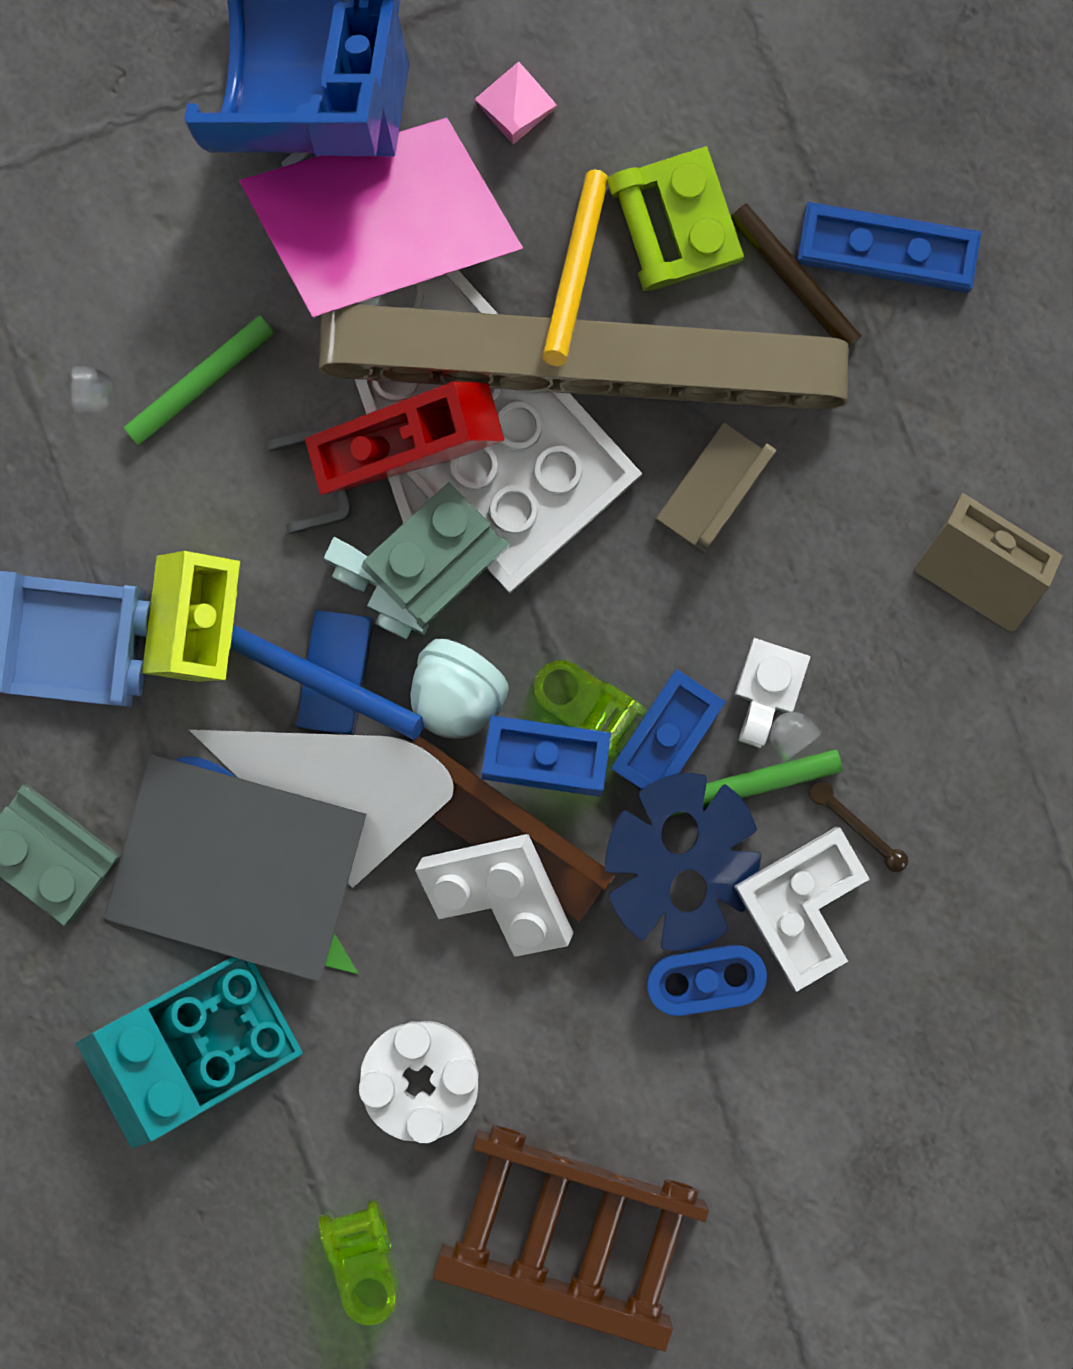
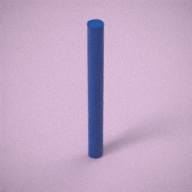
M233 624L231 650L411 739H416L422 732L424 724L423 717Z

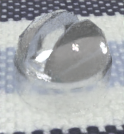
M71 366L72 414H91L106 408L113 396L112 383L109 376L98 368Z
M787 712L778 716L770 729L771 745L784 763L822 735L811 719L798 712Z

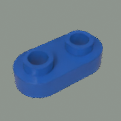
M726 945L664 956L651 967L646 985L651 1001L659 1010L669 1015L683 1016L750 1004L762 994L767 981V971L763 960L750 948L742 945ZM733 963L743 965L746 971L744 981L738 985H730L724 979L725 969ZM673 973H681L687 979L685 991L678 995L668 993L665 988L667 977Z

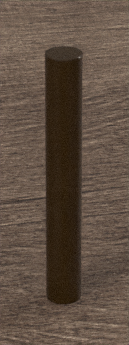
M747 203L731 215L733 224L832 338L846 341L848 348H850L862 337Z

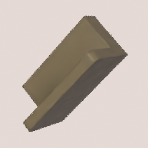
M724 422L655 521L698 552L704 554L771 459L776 449L766 443L763 449Z
M962 492L951 507L939 533L918 560L915 572L1006 630L1015 631L1049 589L1063 555Z

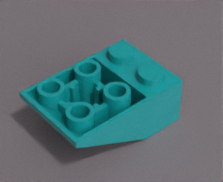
M235 957L223 961L75 1042L131 1149L157 1139L303 1054L255 963Z

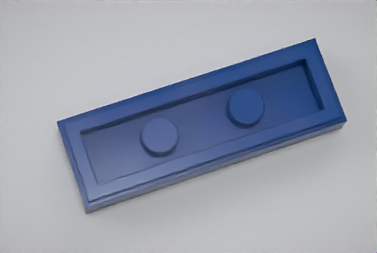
M807 202L796 260L801 265L969 293L973 288L982 231Z

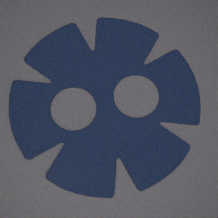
M674 774L656 780L639 791L638 795L652 824L649 825L628 811L623 810L614 824L605 857L606 872L636 873L635 878L609 894L616 914L625 927L643 941L652 931L662 914L665 913L661 948L663 950L683 951L695 949L716 940L726 933L729 928L716 898L739 912H744L746 907L734 886L760 870L761 855L759 852L731 851V847L757 831L749 809L740 796L724 784L706 810L703 811L707 777L703 774ZM676 812L690 814L698 826V837L694 846L683 854H674L668 851L661 838L664 822L670 815ZM685 870L697 871L702 875L706 883V896L703 903L697 909L690 912L678 910L670 898V887L674 878Z

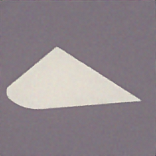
M189 730L240 779L366 813L348 884L352 888L441 809L453 795V781L443 764L421 747L399 738L365 735Z

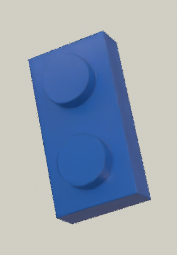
M675 669L610 769L641 790L663 777L679 774L726 701L678 669Z
M491 715L481 780L602 797L611 733Z

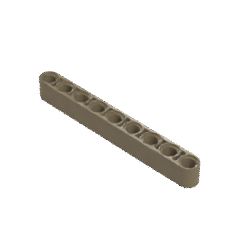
M352 304L321 314L318 369L325 375L337 378L445 385L453 381L489 383L490 388L813 410L836 409L848 403V343L837 338L576 320L566 363L562 366H552L547 364L542 357L551 318Z

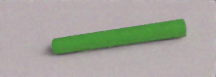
M260 315L257 316L123 428L137 445H140L271 337L274 331Z
M834 749L706 783L703 808L708 807L724 784L734 790L740 798H745L840 773L843 770L838 751ZM676 812L670 815V817L681 815L686 812Z

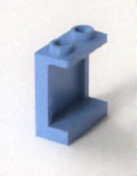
M0 571V693L132 708L133 695L141 696L145 682V674H142L143 660H137L140 636H147L151 601H144L145 590L130 585L120 587L30 577L16 572Z

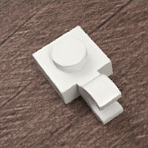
M753 638L734 693L735 697L750 701L738 741L761 748L767 740L774 711L777 710L789 715L793 713L811 656Z

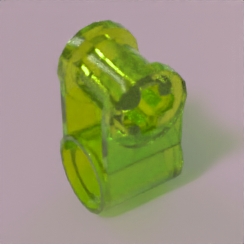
M555 660L544 665L535 674L532 682V695L536 704L569 727L601 731L616 708V714L604 731L611 733L608 756L615 760L620 754L617 746L636 716L643 717L648 710L623 691L606 681H600L576 664L566 660ZM564 671L573 678L576 691L568 703L556 705L545 697L543 682L550 672Z
M377 1199L369 1201L366 1209L332 1218L328 1213L319 1216L318 1221L322 1243L328 1262L334 1271L342 1306L346 1314L356 1323L365 1326L377 1325L383 1322L393 1312L398 1301L400 1281L391 1253V1241L386 1220ZM360 1231H367L347 1238L343 1237ZM372 1278L381 1282L387 1291V1301L379 1307L365 1306L356 1295V1284L359 1281Z

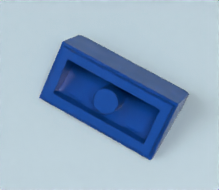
M315 610L307 660L363 687L374 619L367 616ZM303 685L296 727L355 735L359 712Z

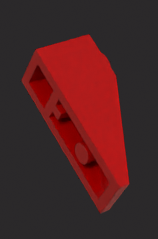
M456 381L305 438L320 495H329L453 460L505 441L489 383Z

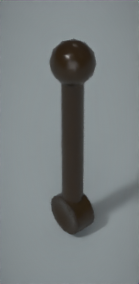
M820 781L811 786L809 796L812 802L818 805L825 804L885 858V864L890 871L898 873L906 869L909 861L907 854L900 849H892L833 796V788L829 783Z

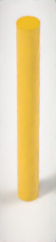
M590 170L586 173L542 355L543 360L552 366L564 365L568 357L607 188L606 179L608 176L600 170Z

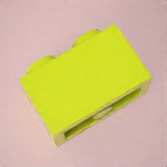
M189 551L169 553L156 557L142 674L194 682L226 680L240 561Z

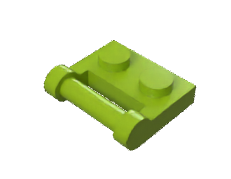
M707 146L640 168H628L612 174L606 179L612 197L619 198L642 267L638 277L643 291L663 288L743 261L744 255ZM655 186L679 256L678 260L672 262H664L641 191Z

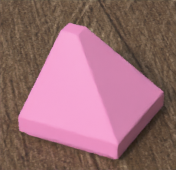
M517 62L475 98L476 104L512 145L557 108V104L520 62Z

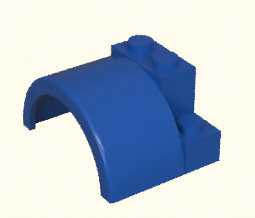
M227 0L230 50L225 97L220 113H201L196 103H187L184 119L195 142L203 150L210 153H314L315 156H395L409 71V61L398 16L401 0H349V2L348 0Z

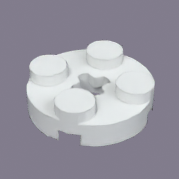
M411 1021L388 1029L372 1044L361 1066L359 1094L365 1104L367 1113L383 1131L404 1141L430 1143L437 1138L452 1133L468 1118L478 1096L479 1071L471 1047L456 1031L435 1021ZM426 1065L433 1070L430 1082L436 1088L430 1095L421 1091L415 1097L406 1091L409 1081L402 1075L409 1067L412 1070L419 1071Z

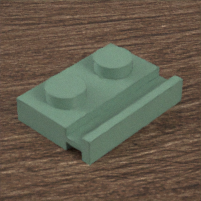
M448 482L363 561L361 567L403 610L406 609L423 629L504 553L510 543L504 537L501 539L490 527L491 524Z
M22 785L9 806H6L0 814V877L62 925L66 926L74 919L103 881L104 876L121 856L29 785Z

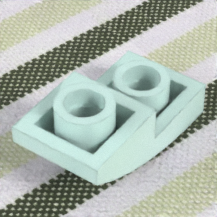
M333 537L324 556L328 564L336 567L332 577L361 592L365 591L368 583L376 586L367 605L370 610L379 614L375 624L404 639L408 638L411 630L425 635L429 624L422 629L416 623L417 620L406 609L403 610L361 567L363 561L368 556L351 545Z

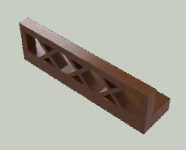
M419 735L412 741L413 744L421 747L443 764L453 781L452 798L432 818L472 846L529 834L563 911L580 923L603 889L606 890L616 875L612 872H606L603 865L484 780H481V778Z

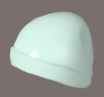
M435 639L419 653L418 666L414 673L411 688V706L414 713L423 717L425 729L444 738L461 739L473 736L489 725L491 715L498 716L506 700L509 686L505 677L489 661L472 649L448 639Z

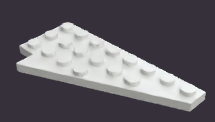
M292 153L281 163L284 167L317 156L314 153ZM459 270L355 303L359 305L498 314ZM355 379L366 414L442 386L436 384ZM490 388L505 441L453 460L389 477L388 479L403 524L450 482L491 524L490 527L501 539L504 537L510 543L507 550L487 570L511 594L642 476L641 471L570 393Z

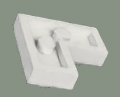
M840 827L829 830L734 886L793 990L799 991L848 962L818 910L870 880Z
M529 834L422 857L415 870L438 919L491 908L514 957L566 947L574 933Z

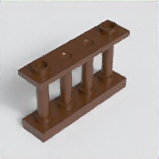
M492 1125L490 1133L477 1130L473 1150L489 1154V1158L463 1241H456L455 1247L442 1244L433 1279L666 1352L673 1326L670 1315L662 1313L663 1305L659 1303V1299L685 1216L706 1223L709 1209L704 1200L697 1198L699 1190L685 1183L670 1179H664L662 1187L535 1148L524 1144L527 1137L525 1134L510 1128ZM512 1162L546 1172L547 1174L521 1258L514 1259L511 1266L489 1259L491 1252L486 1249L509 1171ZM572 1180L603 1190L604 1194L578 1277H571L570 1284L546 1277L548 1269L543 1267L569 1181ZM627 1198L661 1208L662 1210L636 1295H629L627 1302L604 1295L606 1288L601 1285L624 1207Z

